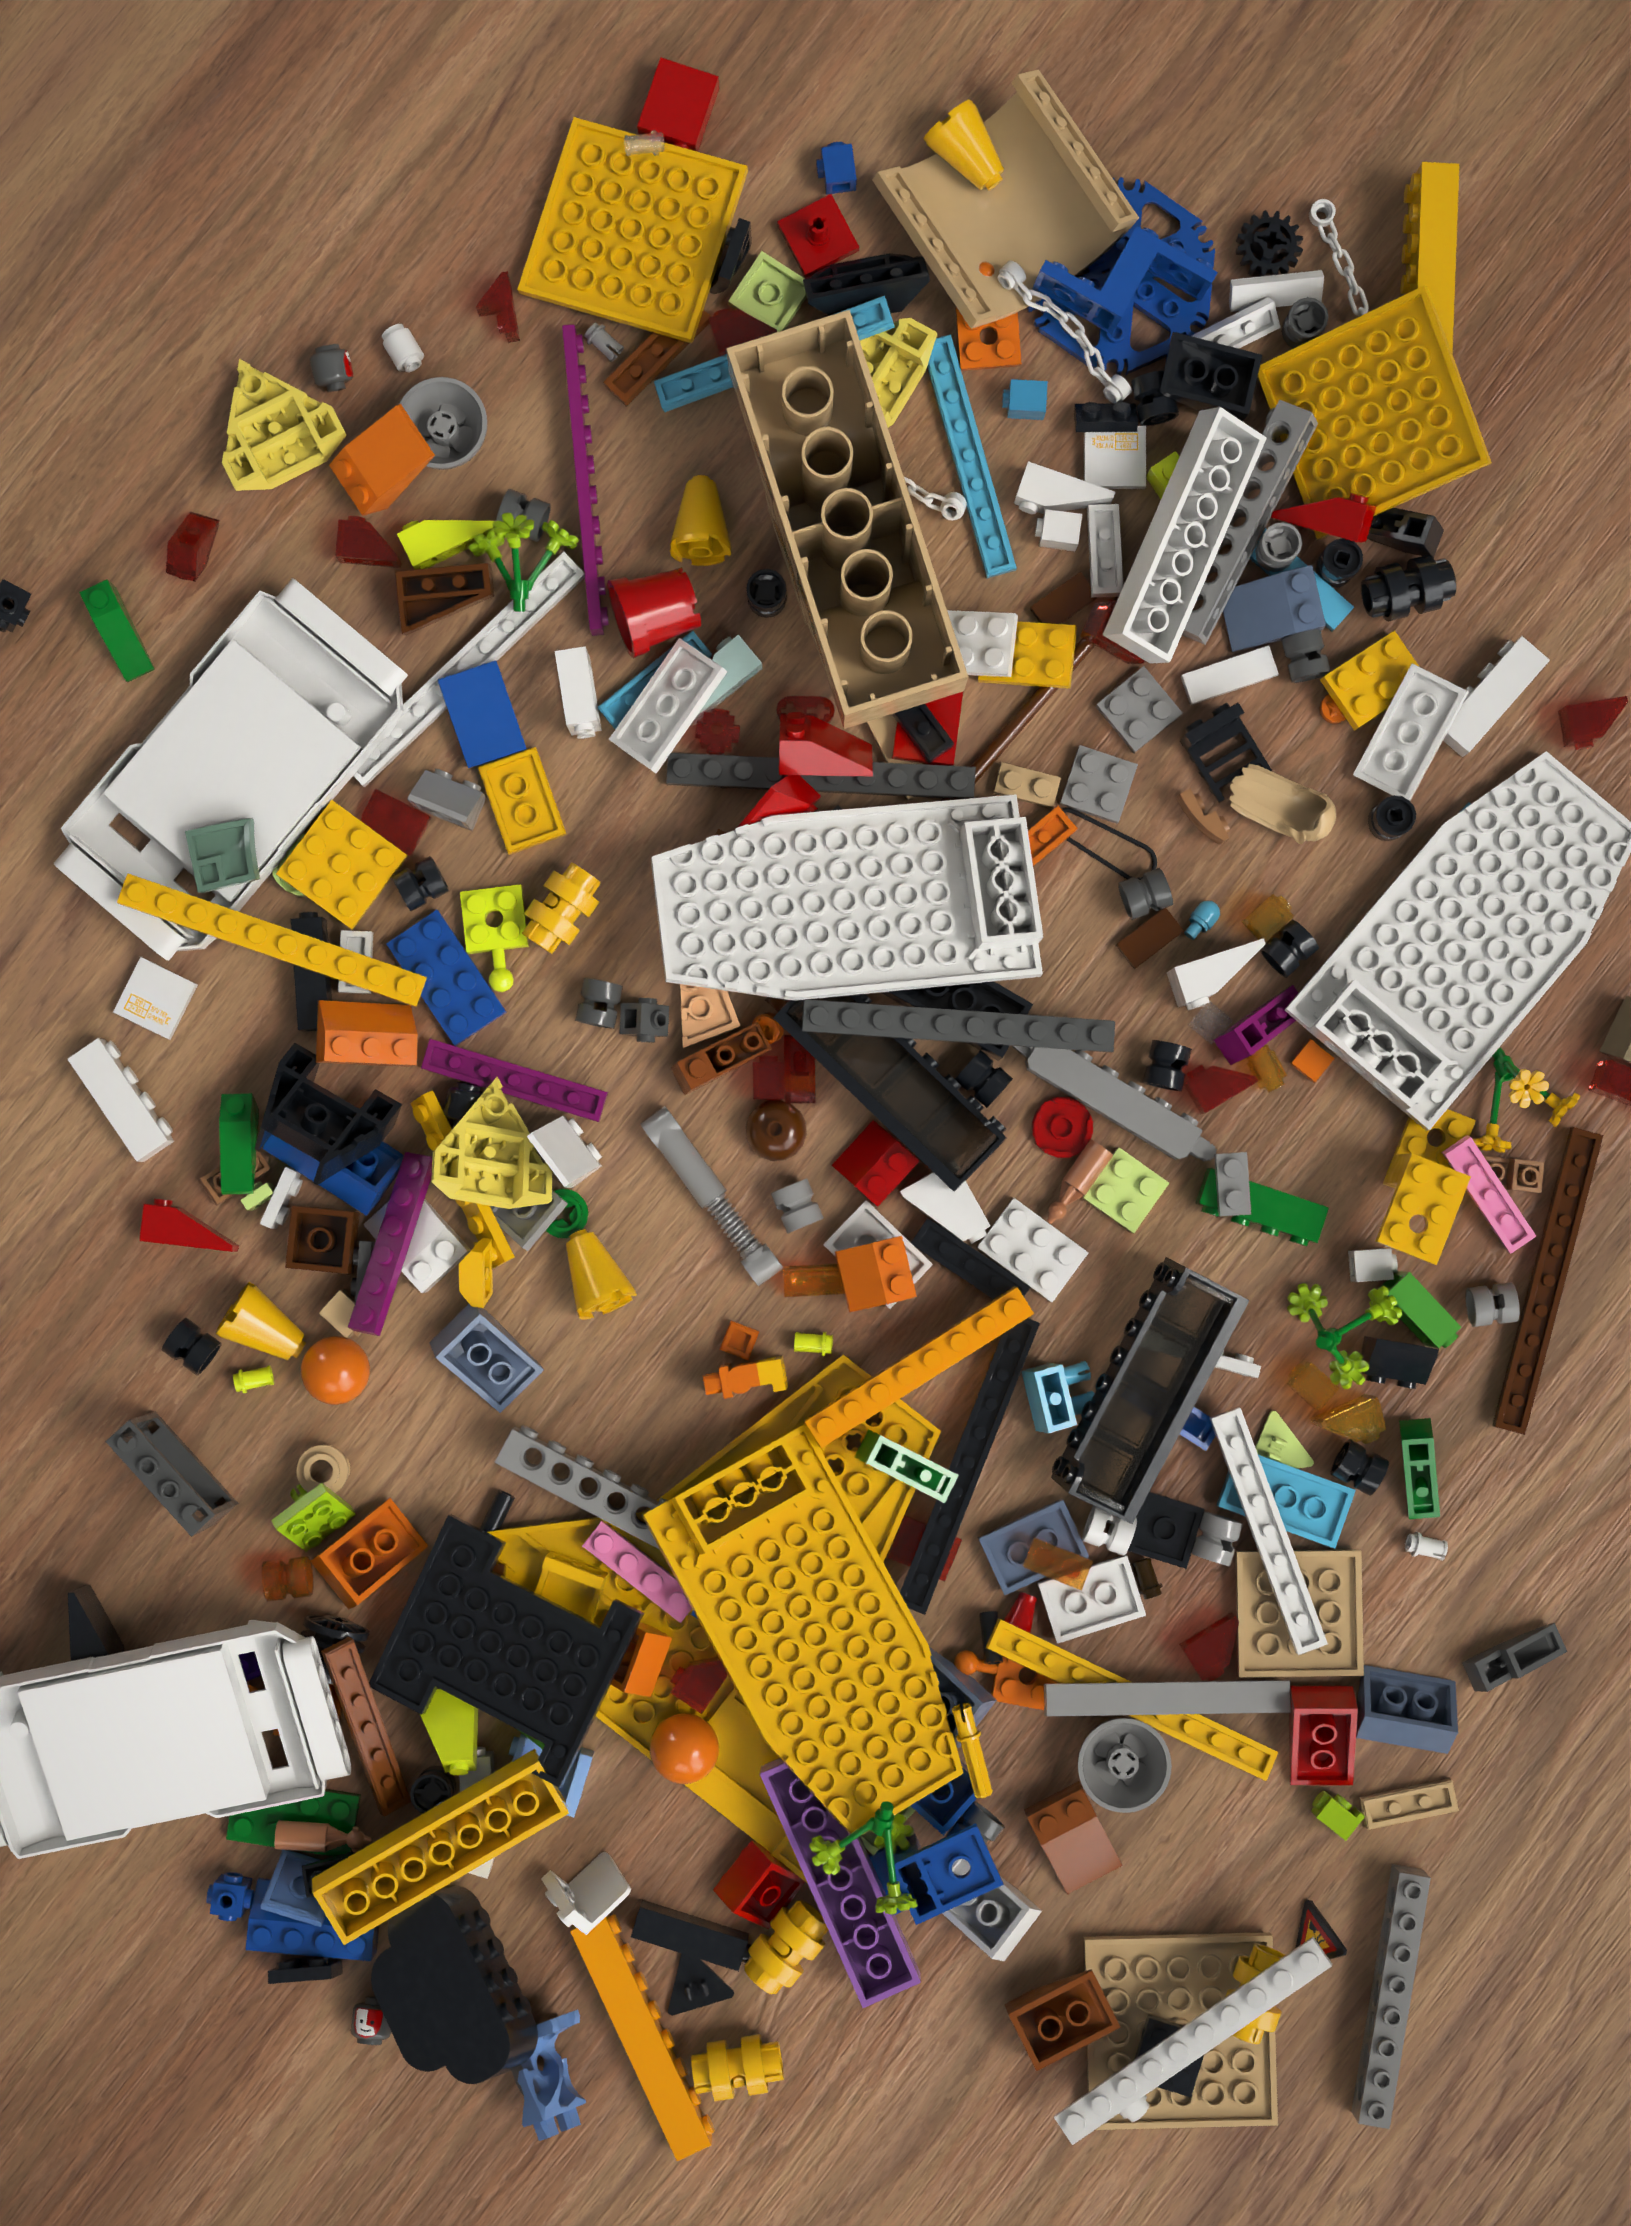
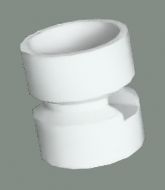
M1093 1505L1085 1524L1082 1541L1098 1547L1106 1544L1107 1550L1124 1556L1133 1539L1137 1518H1135L1133 1524H1130ZM1106 1523L1111 1524L1108 1534L1103 1532Z

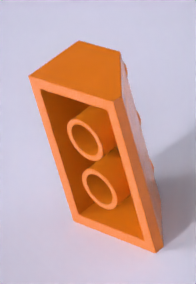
M318 1000L316 1063L401 1067L417 1065L418 1034L411 1005Z

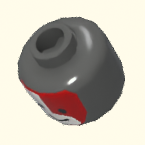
M339 344L315 348L316 353L310 358L315 384L320 387H327L328 392L346 389L345 383L353 378L348 351L340 349Z
M366 1996L365 2002L358 2003L353 2008L350 2031L357 2038V2043L382 2045V2040L388 2039L391 2035L390 2027L376 1997Z

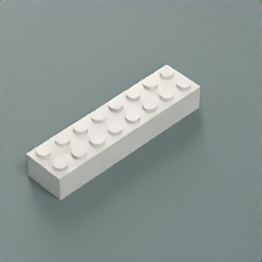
M1221 407L1199 411L1103 632V636L1148 663H1169L1267 437Z

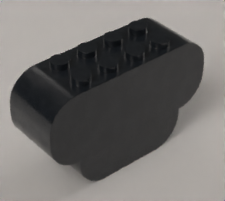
M461 1886L441 1888L390 1918L388 1923V1939L391 1947L384 1950L375 1960L371 1972V1984L399 2050L409 2065L425 2072L446 2067L449 2073L458 2081L466 2084H477L509 2072L525 2063L536 2049L538 2030L531 2013V2004L523 1996L517 1983V1974L509 1966L505 1958L503 1944L495 1936L490 1926L489 1914L482 1908L477 1897L470 1890Z

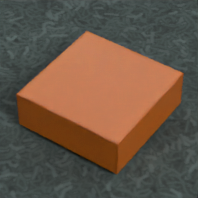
M1309 1039L1290 1064L1315 1083L1335 1058L1313 1040Z
M731 1320L719 1350L749 1360L760 1331Z

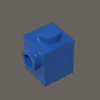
M833 142L828 144L827 147H822L821 159H816L818 179L824 178L826 195L856 191L857 178L852 144Z

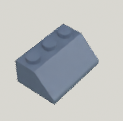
M1364 1665V1676L1360 1678L1356 1702L1358 1707L1356 1738L1448 1754L1458 1734L1456 1682Z

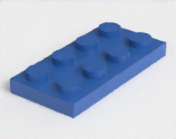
M435 910L386 943L403 969L427 977L421 997L454 1046H458L507 1013L439 910Z

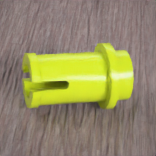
M823 1332V1335L795 1333L794 1352L822 1353V1356L832 1354L833 1335H827V1332Z
M270 1365L245 1372L240 1369L238 1373L233 1374L236 1392L242 1391L243 1394L247 1393L249 1389L274 1385V1377Z

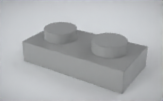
M1247 1152L1214 1154L1218 1216L1251 1215Z

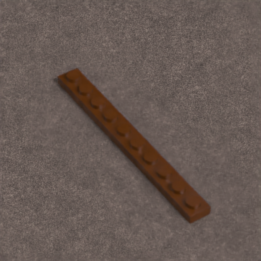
M1570 1127L1492 1426L1523 1435L1526 1433L1604 1135Z

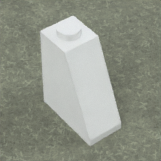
M955 1161L948 1164L961 1174ZM933 1172L899 1191L904 1199L960 1240L965 1241L969 1239L972 1244L987 1235L985 1229L989 1228L990 1224L966 1181L954 1192Z

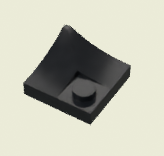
M739 218L736 227H730L725 245L729 247L724 261L713 278L710 293L718 294L727 290L733 276L744 262L752 244L750 221Z

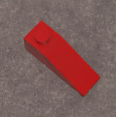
M1350 493L1349 498L1337 497L1273 511L1271 518L1350 541L1366 542L1377 506L1368 504V497Z
M154 1199L153 1204H144L139 1241L238 1252V1244L183 1208L172 1207V1200Z

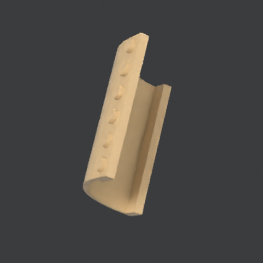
M1039 69L1018 74L1012 81V85L1017 92L984 122L1004 168L1001 174L1003 180L990 191L986 187L982 190L978 189L938 154L902 169L898 166L879 171L872 179L971 329L1003 319L1029 307L1014 288L1007 290L998 281L999 271L1008 261L1016 262L1024 270L1026 279L1022 283L1029 290H1032L1045 260L1051 263L1053 261L1061 263L1069 270L1068 273L1076 277L1114 246L1139 219ZM982 262H989L993 265L995 272L992 276H985L979 271V265ZM1032 295V300L1030 301L1036 303L1042 298Z

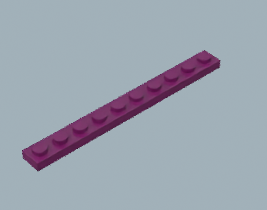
M570 324L562 325L589 627L592 636L604 635V626L609 625L607 607H602L601 595H606L605 577H599L598 565H603L602 546H596L595 535L601 534L599 516H593L592 504H598L596 485L591 486L590 474H595L594 456L588 455L587 444H592L591 425H585L584 414L590 413L588 394L582 395L581 385L582 383H587L585 364L580 365L579 353H584L582 334H577L575 325Z

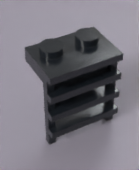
M1239 702L1231 707L1228 703L1218 707L1212 712L1214 717L1206 722H1203L1202 719L1193 722L1185 728L1188 733L1180 740V743L1190 755L1191 761L1195 763L1200 771L1199 774L1208 784L1210 792L1214 794L1219 803L1225 799L1219 789L1230 783L1234 777L1243 775V767L1247 768L1249 764H1253L1272 771L1240 719L1245 712ZM1241 733L1246 744L1211 765L1204 766L1200 757ZM1251 749L1256 758L1255 760L1217 783L1214 782L1209 773Z

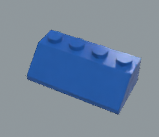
M271 1135L264 1144L263 1149L314 1182L320 1162L278 1137ZM382 1142L380 1146L318 1185L367 1216L383 1197L398 1174L404 1155L385 1142Z
M258 1878L248 1919L246 1950L372 1961L377 1952L379 1925L343 1945L327 1916H325L322 1926L318 1927L261 1909V1903L271 1879Z

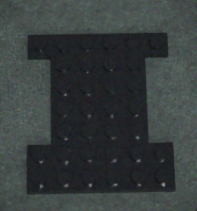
M452 1514L448 1515L369 1681L370 1687L421 1715L426 1713L438 1687L545 1744L538 1759L545 1772L540 1771L538 1773L535 1770L532 1773L560 1788L569 1774L644 1613L615 1599L602 1625L599 1626L494 1572L493 1569L506 1542Z

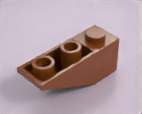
M756 1022L676 1062L671 1067V1070L684 1095H687L772 1050L759 1023Z

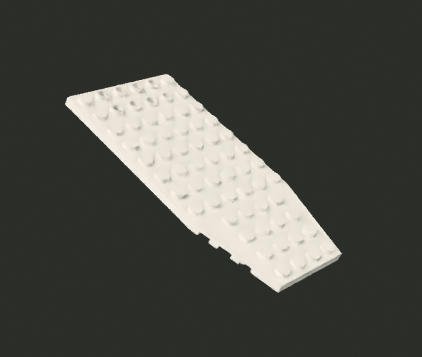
M1547 751L1441 825L1284 1011L1426 1131L1430 1130L1587 944L1592 934L1591 931L1604 909L1603 906L1617 882L1616 879L1631 853V822Z
M1016 794L773 815L762 819L760 822L751 825L746 824L719 836L717 834L706 838L704 841L692 845L687 844L651 857L665 982L796 1001L1041 977L1043 974L1038 944L1043 938V930L1026 817H1020Z

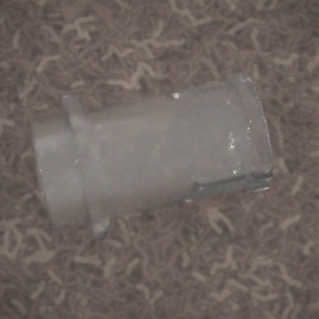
M652 130L651 134L625 135L624 138L627 156L653 153L654 156H658L659 152H664L665 149L662 132L657 133L656 130Z

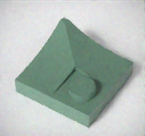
M254 819L236 820L185 831L198 893L210 892L260 879L255 849Z

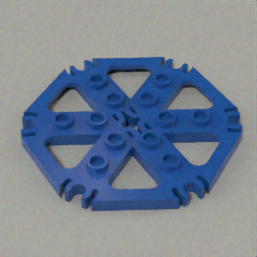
M1120 177L1117 186L1139 219L1114 246L1084 270L1086 274L1079 277L1089 279L1096 285L1095 288L1101 291L1135 227L1141 228L1142 208L1149 203L1157 205L1177 219L1180 224L1178 232L1161 239L1162 241L1181 246L1186 251L1185 254L1194 259H1203L1209 262L1213 268L1215 248L1209 251L1213 246L1212 240L1206 243L1199 241L1198 236L1203 235L1207 228L1206 226H1200L1203 221L1145 180L1143 183V193L1139 192L1141 185L1139 179L1135 180L1132 190H1126L1123 186L1124 178ZM1147 271L1113 334L1101 328L1099 330V341L1094 347L1100 352L1105 368L1104 371H1106L1107 364L1113 362L1117 365V374L1121 375L1124 362H1126L1127 375L1167 357L1173 332L1192 336L1195 333L1190 330L1191 325H1197L1203 329L1206 321L1209 319L1212 284L1201 301L1196 299L1193 302H1186L1157 282L1155 279L1158 277ZM1041 299L1036 304L1043 306V302L1046 300ZM1052 301V303L1059 307L1062 311L1070 312L1073 315H1076L1075 313L1069 311L1068 309ZM1030 306L1027 308L1028 312L1038 310ZM1133 307L1168 330L1170 337L1166 341L1144 351L1138 352L1133 350L1130 345ZM1041 311L1043 316L1034 321L1035 327H1039L1038 332L1087 366L1084 350L1076 338H1073L1064 331L1059 320L1050 313ZM1095 353L1093 356H1089L1093 370L1097 367Z

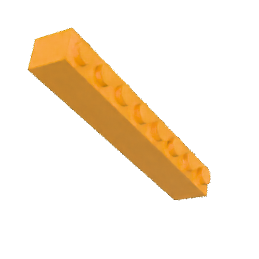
M1013 1287L807 1417L805 1423L820 1447L823 1448L1032 1316L1034 1312L1018 1287Z
M608 1914L587 1935L572 1924L570 1932L676 2161H680L711 2146L712 2133L715 2132L713 2123L709 2115L703 2116L699 2108V2104H701L700 2095L696 2094L695 2087H690L685 2076L688 2075L686 2065L681 2057L676 2058L672 2047L675 2046L673 2037L669 2029L663 2030L659 2018L662 2017L656 2001H650L645 1991L648 1989L647 1981L641 1971L636 1972L632 1963L635 1960L634 1953L629 1943L623 1944L619 1933L622 1932L616 1915L610 1916Z

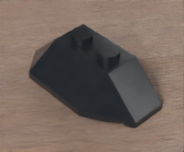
M889 253L828 265L816 272L812 277L803 279L808 304L829 316L884 295L890 313L902 312L930 281V277L923 256L913 258L908 255Z

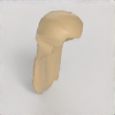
M1249 764L1247 768H1242L1244 775L1233 778L1230 789L1234 795L1229 798L1231 807L1241 815L1265 827L1292 837L1299 844H1303L1305 841H1318L1325 838L1335 824L1336 808L1327 794L1306 788L1259 765Z

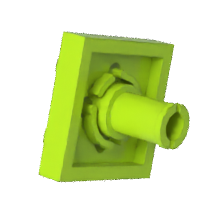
M320 1483L309 1492L305 1491L299 1484L296 1486L300 1492L299 1495L294 1488L290 1492V1496L295 1503L271 1521L277 1531L307 1552L319 1545L324 1538L336 1529L343 1527L356 1514L350 1504L323 1483Z

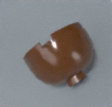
M770 1100L758 1105L749 1115L746 1124V1139L751 1149L761 1158L770 1161H782L796 1155L803 1147L807 1136L806 1121L801 1111L793 1104L782 1100Z

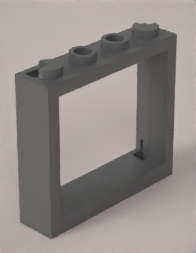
M156 1412L128 1420L105 1441L191 1537L216 1525L239 1504ZM152 1421H155L160 1427L154 1433L148 1429V1425ZM223 1497L227 1503L218 1506L216 1502ZM199 1510L204 1516L199 1518L195 1512Z

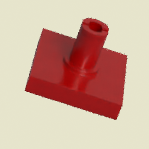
M832 194L777 221V226L805 278L859 251L860 247Z

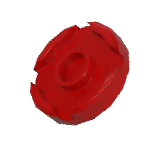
M1056 1097L1044 1102L1035 1112L1032 1120V1136L1036 1145L1045 1154L1055 1158H1070L1079 1154L1093 1135V1120L1088 1110L1081 1102L1069 1097Z

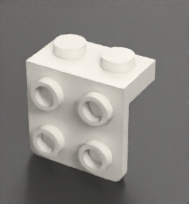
M606 1852L600 1853L569 1884L551 1870L541 1878L547 1888L545 1892L546 1897L554 1906L559 1908L557 1915L560 1920L568 1927L573 1924L585 1935L598 1925L631 1892V1887L611 1856Z

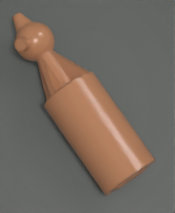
M1093 1140L1088 1142L1062 1179L1059 1201L1051 1203L1048 1208L1049 1216L1047 1222L1049 1224L1065 1217L1067 1213L1066 1206L1087 1194L1113 1157L1111 1152Z
M278 1820L274 1843L275 1849L312 1852H327L347 1844L352 1848V1852H358L359 1848L363 1845L371 1843L372 1838L364 1835L357 1826L353 1827V1830L346 1834L330 1826L329 1823Z

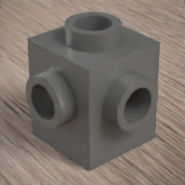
M639 998L638 1003H621L620 1034L637 1036V1042L655 1043V1037H668L669 1006L658 1005L657 999Z

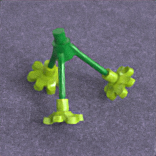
M512 513L502 514L503 522L494 521L492 524L494 530L489 531L486 537L484 534L475 536L474 540L476 542L470 544L468 549L475 557L487 553L491 562H495L506 582L510 591V599H513V611L526 612L525 599H529V591L532 590L534 582L551 555H555L560 546H566L574 550L578 546L579 539L576 536L569 535V532L563 528L559 530L558 524L552 520L549 523L543 522L541 528L550 538L545 547L546 552L529 579L521 580L519 560L520 538L530 537V531L534 528V521L532 519L527 520L525 515H518L513 519ZM504 538H507L508 545L512 549L514 580H512L501 560L502 555L497 548L504 544Z
M1299 1284L1297 1286L1299 1294L1291 1292L1287 1297L1288 1301L1292 1303L1287 1307V1310L1291 1315L1299 1314L1298 1318L1301 1322H1308L1311 1317L1318 1333L1316 1339L1317 1347L1328 1350L1336 1359L1329 1364V1369L1333 1372L1330 1375L1331 1382L1334 1385L1340 1383L1343 1389L1351 1388L1352 1381L1357 1385H1362L1365 1382V1377L1361 1372L1367 1371L1369 1364L1362 1360L1363 1355L1354 1351L1349 1355L1345 1350L1339 1352L1337 1345L1340 1344L1343 1334L1367 1320L1386 1321L1389 1325L1398 1323V1318L1402 1316V1310L1399 1307H1394L1397 1305L1396 1298L1392 1295L1388 1297L1389 1290L1385 1286H1381L1378 1290L1373 1288L1368 1293L1371 1301L1369 1302L1370 1307L1365 1310V1314L1339 1329H1325L1319 1317L1322 1315L1321 1308L1328 1305V1299L1326 1296H1320L1322 1293L1321 1286L1314 1284L1309 1290L1307 1284Z
M885 1801L882 1802L880 1809L876 1810L874 1817L870 1818L863 1826L844 1839H837L831 1843L829 1840L824 1841L823 1837L819 1835L812 1838L809 1847L812 1852L817 1854L812 1857L814 1865L818 1867L823 1864V1870L827 1875L831 1873L836 1875L840 1871L839 1862L842 1860L840 1853L845 1850V1846L868 1830H872L874 1834L878 1835L874 1840L875 1847L881 1849L885 1846L889 1882L887 1883L888 1895L877 1898L875 1912L882 1913L885 1911V1913L893 1915L897 1913V1908L900 1911H905L918 1906L916 1899L912 1898V1894L901 1893L900 1882L896 1881L893 1856L897 1850L896 1846H899L903 1851L910 1847L906 1837L912 1836L914 1830L910 1825H904L906 1822L904 1815L897 1814L894 1818L892 1813L893 1804Z

